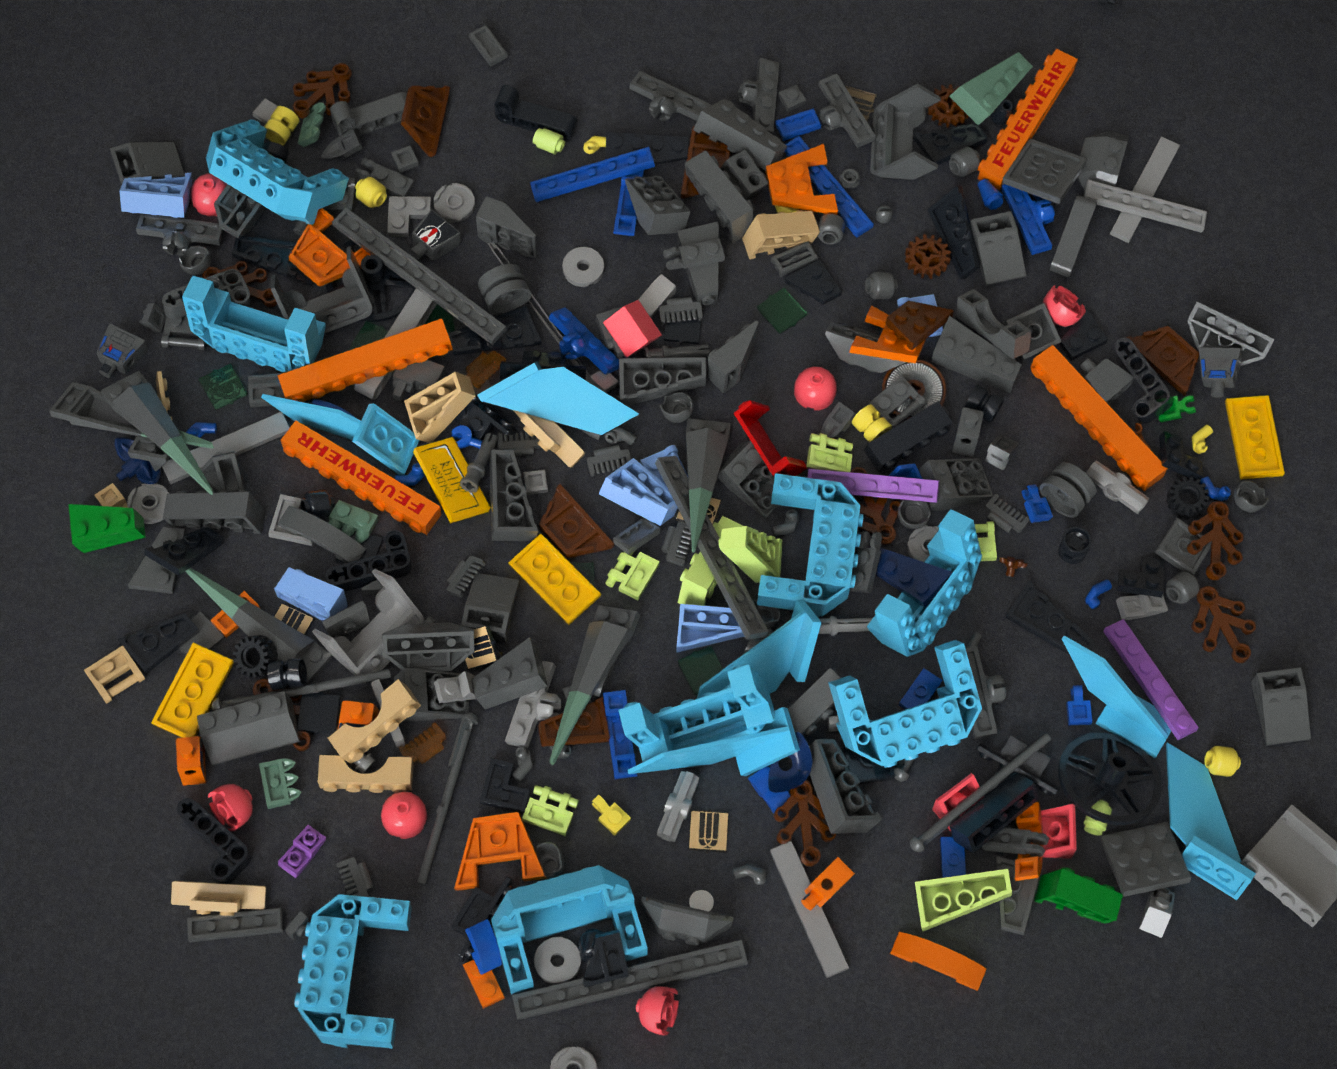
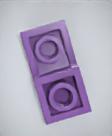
M307 825L293 840V845L280 858L278 866L297 878L319 851L326 837Z

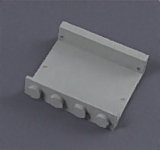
M1291 804L1240 864L1255 872L1254 878L1266 890L1274 894L1285 906L1289 907L1304 922L1313 927L1337 899V842Z

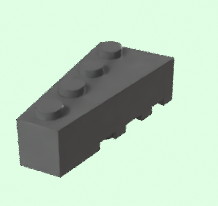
M949 316L931 360L934 364L1011 393L1022 365L951 316Z
M706 357L619 359L620 402L629 406L668 396L675 392H684L704 387L706 385Z
M491 450L489 468L492 541H533L537 537L538 529L533 519L531 506L528 503L525 486H523L521 480V473L514 450Z
M831 668L788 708L794 731L800 732L804 738L812 735L818 728L817 726L827 720L836 710L828 682L840 679V677Z
M816 739L809 746L812 755L810 777L830 833L869 832L882 820L880 814L873 811L870 806L872 803L868 794L864 795L858 786L860 781L856 775L849 771L847 767L849 763L835 739Z

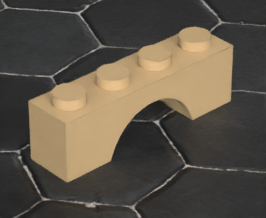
M399 679L381 693V710L373 722L364 727H352L345 723L328 737L340 757L348 763L352 764L360 760L367 750L378 745L385 735L396 730L403 720L414 715L421 706L408 686Z
M320 755L318 784L324 791L335 792L337 789H346L348 792H359L360 789H366L373 793H381L383 790H392L394 793L406 792V790L412 791V757H388L386 763L379 770L369 774L353 771L340 756Z

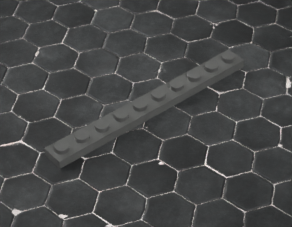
M345 208L332 221L336 229L371 255L378 256L383 264L493 345L505 333L506 326L349 209Z
M677 456L657 458L655 465L691 532L688 477ZM706 513L697 546L746 640L766 637L769 631L731 559L720 550L719 536Z
M738 940L627 967L629 976L589 987H584L583 978L515 994L512 995L517 1020L747 965L748 961L743 942Z

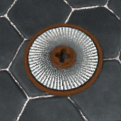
M917 359L916 363L906 362L890 369L886 373L882 383V391L902 375L911 386L919 389L917 393L927 402L923 408H918L907 419L939 401L941 406L943 405L946 397L945 380L939 370L932 364ZM910 397L893 414L897 416L914 400Z

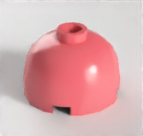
M204 174L193 182L190 198L193 206L200 214L217 216L214 202L225 189L227 183L212 174Z
M1055 285L1052 286L1044 297L1043 303H1045L1054 325L1068 327L1077 323L1083 317L1086 310L1083 303L1079 306L1076 302L1079 298L1063 286L1055 288Z
M813 366L804 369L798 375L794 385V395L797 402L804 408H814V410L818 411L830 406L837 393V383L834 376L822 367Z
M224 784L209 793L208 798L212 796L213 801L209 805L214 816L223 826L226 822L231 827L228 829L229 831H236L248 822L253 808L252 795L248 790L235 784Z
M405 791L394 793L387 798L381 812L383 827L390 835L400 837V839L412 838L422 832L428 817L425 804L420 797L412 792Z
M666 986L653 987L645 992L642 998L638 999L636 1012L639 1013L641 1024L648 1031L665 1036L669 1034L666 1031L667 1028H673L679 1006V1001L674 1000V994L678 995L675 988Z

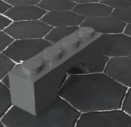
M974 289L958 296L956 317L1012 359L1029 352L1030 329L1017 320L1006 326L1001 324L994 317L988 299Z

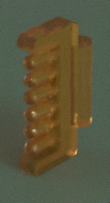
M492 351L489 355L482 352L465 368L468 373L466 376L470 377L472 385L480 389L481 383L484 384L485 380L489 379L488 377H492V374L499 370L500 363L502 361L506 362V358L496 351Z
M433 723V729L431 727L428 728L429 733L426 730L423 731L425 737L419 734L420 740L415 737L414 741L416 744L411 740L409 744L412 748L408 744H405V748L401 746L399 748L400 753L404 757H412L413 763L418 760L423 764L444 749L441 742L446 739V735L437 723Z

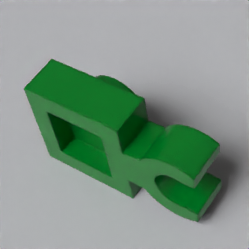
M1173 396L1172 407L1158 416L1159 421L1165 422L1181 419V412L1195 413V407H1187L1189 402L1195 401L1194 397L1186 396L1182 401H1179L1178 396ZM1166 398L1158 399L1157 402H1163Z

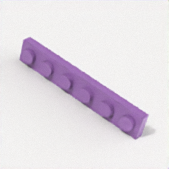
M808 469V478L841 482L851 495L938 502L940 480Z
M1122 619L1106 627L1103 631L1176 739L1180 740L1196 732L1199 727L1125 620Z

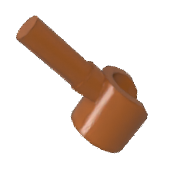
M1136 423L1135 429L1137 432H1133L1152 450L1142 436V425Z

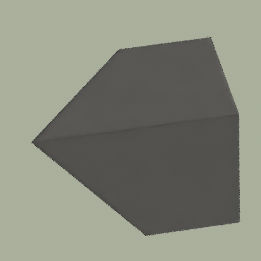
M234 451L212 456L201 468L208 483L216 491L237 492L238 490H244L239 464Z

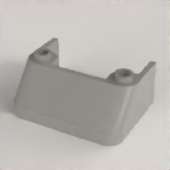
M374 569L372 573L383 586L375 597V604L381 612L351 642L341 635L333 638L317 629L312 631L327 651L354 675L381 671L390 662L389 659L387 660L383 657L382 633L403 624H421L424 622L423 615L395 579L377 569Z

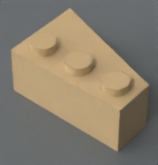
M799 210L791 213L779 212L777 214L762 213L756 215L742 240L750 260L756 258L755 254L767 251L768 255L775 253L774 249L786 246L788 250L807 241L812 244L820 231L812 211Z
M454 372L404 401L417 440L432 443L472 401L476 395L469 376Z

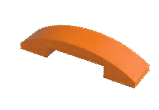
M1035 802L1016 818L1018 829L1043 833L1039 802ZM1018 854V859H1015V880L1039 878L1043 856L1034 857L1029 854Z
M904 932L898 933L890 953L911 963L915 961L957 979L956 982L978 991L986 971L985 967L962 954L932 941Z

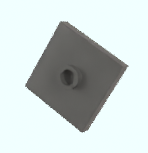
M1176 518L1154 553L1182 572L1194 575L1211 548V542L1206 544L1198 554H1190L1187 550V545L1204 535L1201 533L1192 535L1188 530V525Z
M360 601L327 618L322 623L325 633L334 638L338 635L345 637L368 625L370 620L364 602Z

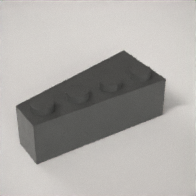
M726 99L702 110L693 129L699 134L703 131L710 135L709 139L715 143L719 140L728 145L727 149L733 153H740L746 150L753 158L756 166L765 171L766 166L781 160L787 147L778 137L773 136L762 125L756 123L748 114L739 110L732 102Z
M705 150L685 162L686 175L701 196L705 194L704 198L711 212L716 210L719 224L723 229L725 227L728 228L730 231L729 238L734 243L743 238L753 222L754 207L749 200L743 198L740 188L731 183L728 173L720 169L716 158L710 156Z
M219 490L213 493V495L205 491H197L196 493L177 491L176 493L167 494L163 519L171 527L200 529L201 525L217 531H221V527L234 529V532L243 533V529H253L254 534H262L265 509L250 492L245 490H238L237 492Z

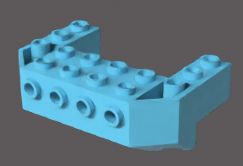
M248 120L213 132L206 156L209 173L284 219L304 221L306 224L313 225L318 209L343 200L349 180L347 176L343 175L340 170L332 168L311 177H306L298 169L291 168L283 160L268 154L265 149H262L267 129L261 126L258 121Z
M194 275L182 295L190 330L220 353L227 352L239 359H249L261 366L267 365L274 367L280 372H289L314 363L322 346L326 323L316 320L314 313L294 308L288 320L231 302L229 292L214 288L213 281Z
M775 473L771 504L814 510L808 566L805 581L761 575L757 605L794 610L796 600H803L817 617L824 616L848 599L850 588L855 586L856 575H852L853 567L857 568L858 554L854 553L855 547L860 546L861 534H857V529L862 527L864 514H860V504L841 482Z
M950 509L938 525L939 531L927 545L930 555L925 563L952 571L953 573L926 607H923L904 593H901L898 598L887 594L876 608V615L867 626L869 631L882 644L907 657L924 651L927 645L934 641L935 634L940 628L945 626L949 615L959 607L963 596L970 592L982 558L974 520Z
M954 640L934 647L945 684L944 687L937 689L938 699L873 721L868 718L856 678L849 675L828 682L839 718L836 726L845 746L887 768L897 765V761L902 759H915L919 757L918 754L923 752H936L940 749V746L959 744L961 739L968 737L982 710L964 643Z
M740 664L727 672L731 685L725 686L724 690L716 693L707 692L699 699L685 700L676 707H664L660 709L659 713L652 714L640 702L628 703L625 705V708L618 710L624 734L639 747L642 761L645 762L663 752L757 733L763 729L765 724L773 722L775 717L767 683L749 664Z
M597 865L509 890L491 921L511 995L534 988L522 943L612 918L615 930L618 929L620 933L625 960L629 961L647 956L648 948L628 880Z
M339 894L312 915L311 922H307L305 935L309 938L307 946L304 945L302 950V960H305L304 969L299 971L298 982L302 985L300 993H296L295 1007H298L302 1018L322 1043L347 1048L348 1044L393 1048L396 1023L393 1018L348 1014L347 1006L357 936H363L364 927L409 931L412 911L410 901Z

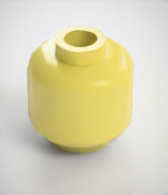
M373 177L361 179L356 184V198L367 207H379L385 202L387 197L386 187Z
M1214 746L1205 755V766L1213 775L1232 776L1241 765V759L1238 757L1237 751L1232 747Z

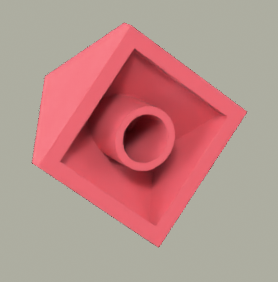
M639 300L623 306L603 322L626 358L662 336Z
M971 773L936 799L932 810L940 819L980 787L974 774ZM980 798V799H979L977 802H975L972 806H974L976 803H978L982 798Z
M1070 804L1042 810L1043 833L1049 837L1048 843L1043 845L1045 849L1043 858L1071 859L1077 850L1075 805Z

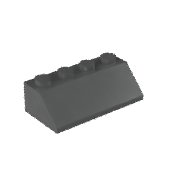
M285 691L197 716L200 737L212 766L300 742L293 702Z

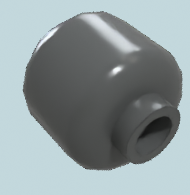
M963 147L951 155L949 161L950 170L955 175L966 177L978 170L980 155L971 147Z
M829 213L823 215L818 222L820 233L817 237L828 245L840 242L844 236L845 221L837 214Z
M873 272L865 281V291L872 299H890L898 289V282L890 272Z
M1179 572L1168 580L1166 584L1167 597L1172 602L1178 604L1187 603L1199 592L1197 578L1188 572Z

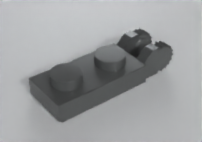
M366 158L362 159L361 165L372 171V174L370 175L367 171L356 168L354 172L360 179L373 177L386 187L387 193L394 196H407L415 184L414 180L382 165H376L372 160Z
M720 239L680 246L679 248L672 247L663 251L664 258H681L667 261L666 267L668 270L687 269L725 260Z
M863 531L860 533V546L856 553L858 554L857 568L853 567L852 575H856L855 586L850 588V591L871 593L881 554L882 536L880 532H873L870 537L869 532Z
M1003 828L985 843L982 849L983 851L1029 854L1034 857H1041L1044 855L1045 849L1040 845H1046L1049 837L1044 833L1031 832L1030 830Z

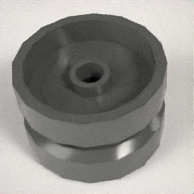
M516 264L497 266L487 271L478 281V288L485 299L487 309L493 315H501L521 308L529 302L532 296L528 283L525 282L524 274Z
M1067 462L1059 463L1052 471L1051 476H1048L1039 488L1042 497H1046L1048 504L1053 509L1071 518L1077 517L1084 509L1085 504L1089 503L1097 493L1092 479L1080 468Z

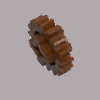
M941 85L940 91L936 88L934 89L933 93L940 96L941 101L927 108L928 115H932V121L939 120V126L942 123H946L947 128H949L951 123L957 126L958 121L963 124L965 118H969L949 97L959 86L956 89H952V85H949L948 89H946L944 85Z
M924 234L921 240L915 237V241H910L905 251V263H908V270L914 269L913 275L921 273L922 279L925 275L932 279L933 274L939 277L941 271L946 272L947 265L950 264L951 251L947 250L948 244L942 245L941 238L937 241L934 240V235L928 239L926 234Z

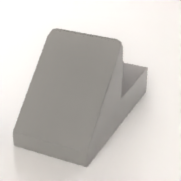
M464 671L458 677L442 678L434 681L438 702L448 703L476 699L471 680L475 676Z

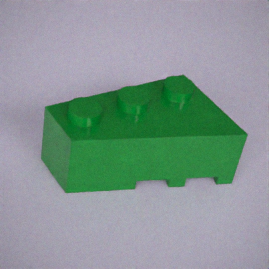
M68 504L72 544L82 553L146 538L144 518L134 508Z
M1062 867L1059 870L1041 875L1034 902L1042 903V901L1046 900L1056 903L1057 909L1063 910L1065 906L1077 911L1079 916L1106 924L1117 920L1123 895L1115 891V888L1112 886L1100 885L1095 883V879L1091 877H1081L1075 874L1074 870Z

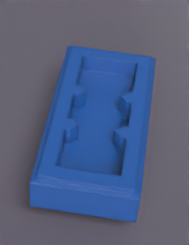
M814 109L775 122L783 141L821 129V123Z
M923 668L899 702V706L906 710L929 702L941 685L942 679Z
M940 837L942 878L966 875L964 847L957 844L953 837Z

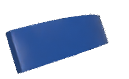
M644 170L621 177V188L613 234L635 235L637 216L625 179L643 177Z
M626 690L603 693L610 736L609 745L614 779L637 777V773L628 774V770L636 766L632 741L624 734L618 711L625 708L627 704Z

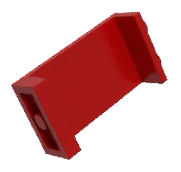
M749 400L743 402L738 407L739 409L733 413L773 476H775V473L798 476L808 468L802 460L787 456L782 458L764 431L758 419L770 410L769 406Z

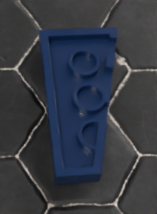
M880 548L881 554L876 575L923 607H926L934 599L953 573L952 571Z

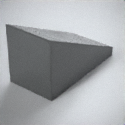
M377 579L362 587V594L377 595L383 586Z

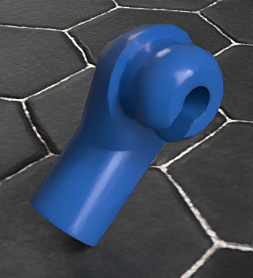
M197 422L186 433L199 438L205 433L216 434L217 424Z
M416 463L412 466V471L408 475H395V480L406 486H414L425 474L420 464Z
M1209 476L1202 478L1200 481L1201 485L1203 483L1206 485L1204 490L1208 489L1209 493L1207 496L1211 499L1225 501L1231 495L1230 488L1227 486L1215 487Z
M1109 580L1095 584L1090 589L1085 602L1091 609H1095L1100 605L1101 602L1098 596L1112 588Z

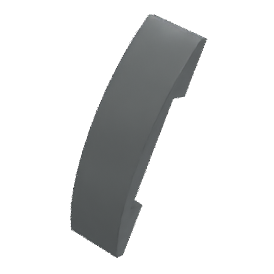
M288 506L278 522L279 526L295 535L300 534L334 553L335 557L344 563L360 560L366 550L353 538L331 524L292 506Z

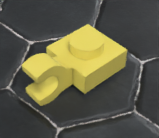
M600 795L592 800V806L602 814L598 820L614 836L631 821V817L615 802L609 806Z

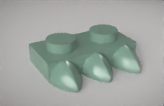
M320 102L310 108V114L303 119L297 143L302 147L317 142L320 135V125L324 119L323 113L326 110L324 103Z
M338 500L329 516V524L337 529L342 527V532L348 536H352L356 532L355 540L359 544L369 538L379 520L378 515Z
M283 758L259 763L268 809L290 805L291 801H294L301 794V791L298 789L288 788L298 780V776L285 773L292 769L296 764L295 761Z

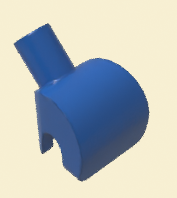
M460 425L451 431L454 440L461 439L457 441L459 449L466 448L469 445L480 449L483 443L482 440L472 437L471 430L467 426Z

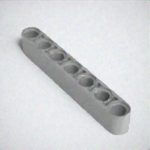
M416 288L384 338L424 325L437 303ZM395 370L387 372L384 376L367 379L364 383L355 384L354 390L372 400H376Z

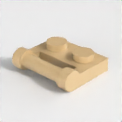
M123 645L84 670L106 704L112 701L111 698L138 681L140 683L145 680V677ZM131 669L132 675L107 691L103 686Z

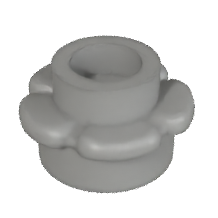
M371 753L367 756L363 754L360 760L354 762L357 765L355 771L359 770L363 774L373 764L375 760L371 757Z

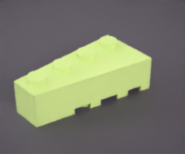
M724 516L721 517L718 523H713L719 538L721 537L722 529L743 526ZM700 551L699 554L695 553L690 561L691 567L689 570L685 568L680 577L682 586L678 599L679 604L705 606L706 598L710 599L717 582Z
M748 526L722 529L721 537L719 538L720 550L755 583H760L761 575L780 577L782 539L767 536L764 532L759 533L758 530Z
M1008 869L915 882L922 932L1012 896Z

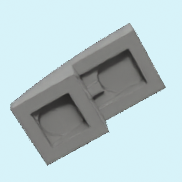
M1139 594L1119 597L1116 600L1121 619L1124 620L1144 618L1168 611L1163 595L1160 598Z

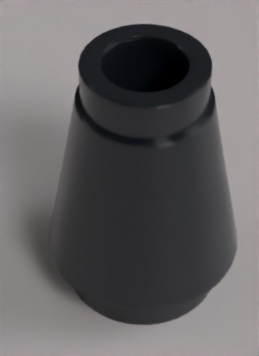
M1003 100L991 113V119L995 124H1006L1013 108L1012 102Z

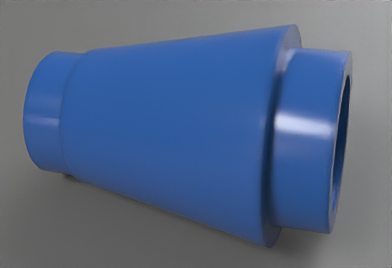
M983 179L978 183L977 186L984 206L990 210L999 208L1003 204V195L988 179Z

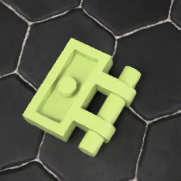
M811 433L809 441L817 443V445H810L806 467L843 472L851 471L853 454L845 453L844 451L851 452L853 443L846 442L842 438H829L826 434L822 433L819 435ZM826 446L834 447L835 450L826 448Z
M621 552L617 558L616 566L609 571L605 584L613 587L616 581L621 582L619 586L620 592L639 600L657 570L660 561L642 552L638 554L636 559L632 557L633 552L629 555ZM626 565L631 566L626 575L622 573Z
M535 785L533 794L539 795L540 799H529L522 820L566 836L574 815L573 812L567 811L566 808L568 806L577 808L579 800L572 798L571 794L565 792L561 794L552 791L551 787ZM548 799L559 802V807L547 804Z

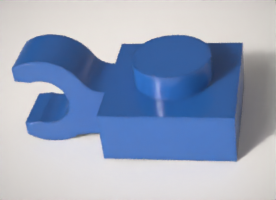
M1036 484L1028 485L1027 490H1022V496L1027 500L1024 506L1030 522L1049 521L1053 515L1046 497L1040 498Z
M1082 685L1073 686V689H1071L1072 701L1066 703L1068 725H1091L1090 700L1083 701Z

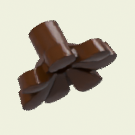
M1007 556V558L999 557V562L1004 563L1007 567L1005 575L1014 577L1016 569L1020 567L1026 568L1028 564L1023 559L1015 560L1011 556Z

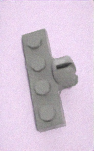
M542 661L548 687L519 698L505 739L508 745L528 748L537 722L559 715L558 713H553V710H561V700L556 694L548 693L556 668L554 663Z

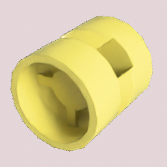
M277 106L271 115V119L264 126L267 129L265 137L271 142L285 145L291 132L294 131L300 121L298 116L284 106Z
M872 404L860 410L852 420V425L859 432H864V437L868 442L873 441L892 429V425L884 417L880 418V412Z

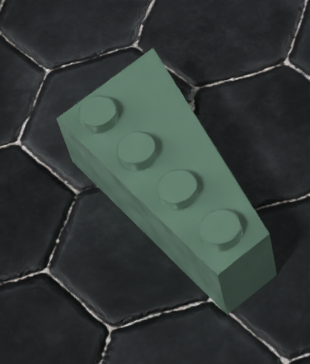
M1018 52L961 85L949 97L979 125L991 115L1033 66Z

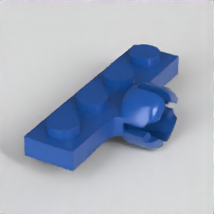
M1005 184L1002 185L1001 190L1031 255L1051 250L1052 243L1043 226L1054 221V207L1049 205L1052 204L1051 201L1046 199L1032 201L1027 192Z
M566 307L550 314L548 319L565 335L559 343L562 355L570 352L565 358L574 360L585 356L605 375L619 369V359Z

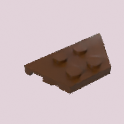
M411 86L408 88L400 124L429 157L436 155L450 91L449 86L442 88Z
M693 126L687 161L706 150L710 156L716 158L721 168L724 162L730 158L728 146L718 141L715 143L709 139V136L707 137L703 133L695 132L693 130L695 126ZM686 169L681 191L682 199L699 195V192L686 175Z
M907 301L887 317L885 324L890 330L895 332L899 339L904 338L908 342L907 347L913 350L943 326L949 316H953L954 311Z
M1169 326L1159 328L1156 331L1143 332L1142 335L1133 338L1131 336L1126 337L1135 344L1150 366L1183 396L1187 394L1198 361V351Z
M559 484L552 501L547 506L546 513L539 523V528L567 559L612 549L614 543Z

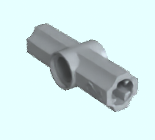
M1097 460L1086 472L1093 483L1103 489L1106 497L1115 502L1120 501L1136 514L1142 511L1150 499L1133 487L1131 481L1122 473L1115 474Z
M681 771L674 791L668 797L664 809L665 814L657 832V836L663 840L675 842L682 823L689 814L692 797L699 783V777L695 774Z

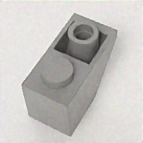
M1168 888L1150 891L1139 929L1162 938L1172 915L1175 893L1171 892Z

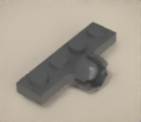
M760 58L757 64L756 81L749 79L743 81L738 91V94L742 96L738 95V101L752 106V120L762 125L772 134L779 63Z
M639 71L630 83L629 89L652 100L649 112L653 118L656 119L660 113L663 114L659 121L670 119L675 112L697 121L701 111L711 106V104L642 71Z
M838 74L820 80L818 86L829 102L828 106L820 109L822 124H828L824 126L825 129L832 131L843 127L857 148L875 141L876 135Z
M141 213L136 227V232L139 235L164 238L162 242L163 249L170 255H174L176 248H179L177 256H181L188 249L191 242L220 245L224 233L219 223Z
M978 646L965 648L982 710L972 727L973 737L976 739L996 735L998 732L992 704L1002 702L1006 698V687H1002V684L1005 683L1004 679L1000 675L987 676L984 674Z

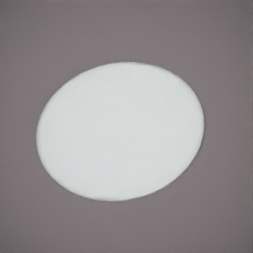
M698 890L691 895L689 904L691 908L710 911L714 900L709 892Z

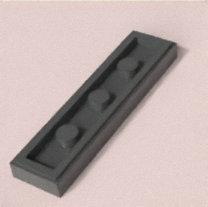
M282 908L235 912L232 916L216 914L188 917V941L190 943L283 933Z

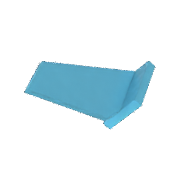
M538 361L478 394L481 402L484 401L599 435H603L639 415L638 412L567 368L542 369Z
M266 394L261 396L262 399L294 421L296 420L302 424L352 440L353 443L398 475H405L414 454V448L419 443V440L415 438L414 432L374 403L368 405L362 420H359L338 409Z
M796 600L791 620L701 685L697 699L707 692L716 693L724 690L725 686L731 685L727 672L740 664H749L767 683L769 694L777 690L788 672L791 673L796 682H805L821 621L805 601Z
M1063 636L1062 641L1087 689L1106 704L1096 725L1128 740L1144 750L1149 756L1156 758L1171 730L1154 705L1133 694L1104 658L1070 638Z
M781 707L775 710L774 721L765 724L763 729L757 733L663 752L629 769L628 774L711 765L736 757L741 776H748L800 751L788 708Z
M1167 742L1170 828L1186 846L1181 855L1187 869L1237 900L1256 873L1240 864L1241 859L1208 768Z

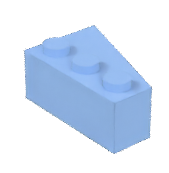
M185 173V177L174 178L169 174L165 175L163 179H152L151 176L124 178L120 188L121 211L184 218L191 200L192 174Z
M635 458L607 476L599 492V495L659 526L671 519L678 508L667 486Z
M288 567L274 588L278 598L300 608V610L321 621L348 607L344 589L309 576L300 569L295 570Z
M680 604L676 653L745 637L730 608Z

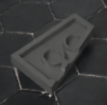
M163 527L152 547L155 549L163 546V542L168 540L174 542L183 539V535L186 534L185 529ZM145 556L129 582L128 587L129 589L173 594L177 575Z
M996 856L997 870L1008 869L1012 896L999 901L1001 929L1025 935L1040 876L1039 878L1016 881L1015 861Z

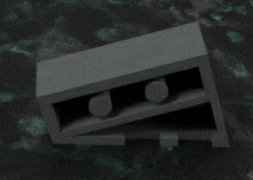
M530 637L471 679L475 698L485 710L548 687L539 648Z

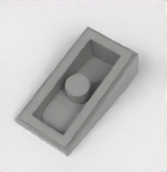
M660 274L638 299L650 318L659 310V306L666 304V299H671L676 294V285Z

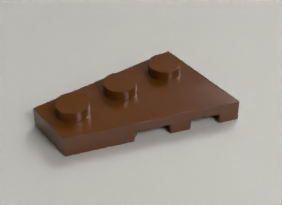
M603 697L586 705L565 745L609 741L610 736ZM563 713L539 723L542 747L554 746Z

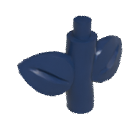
M116 438V452L120 459L126 462L121 466L122 470L116 474L117 478L122 481L126 477L131 479L136 474V477L142 483H157L161 477V469L154 471L149 461L130 458L128 450L134 439Z

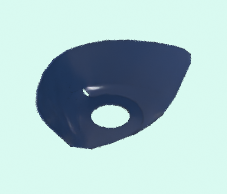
M795 732L800 751L787 756L792 760L791 769L788 771L781 770L778 764L779 761L770 766L768 786L771 792L778 793L794 789L803 784L811 772V751L806 739L800 732Z

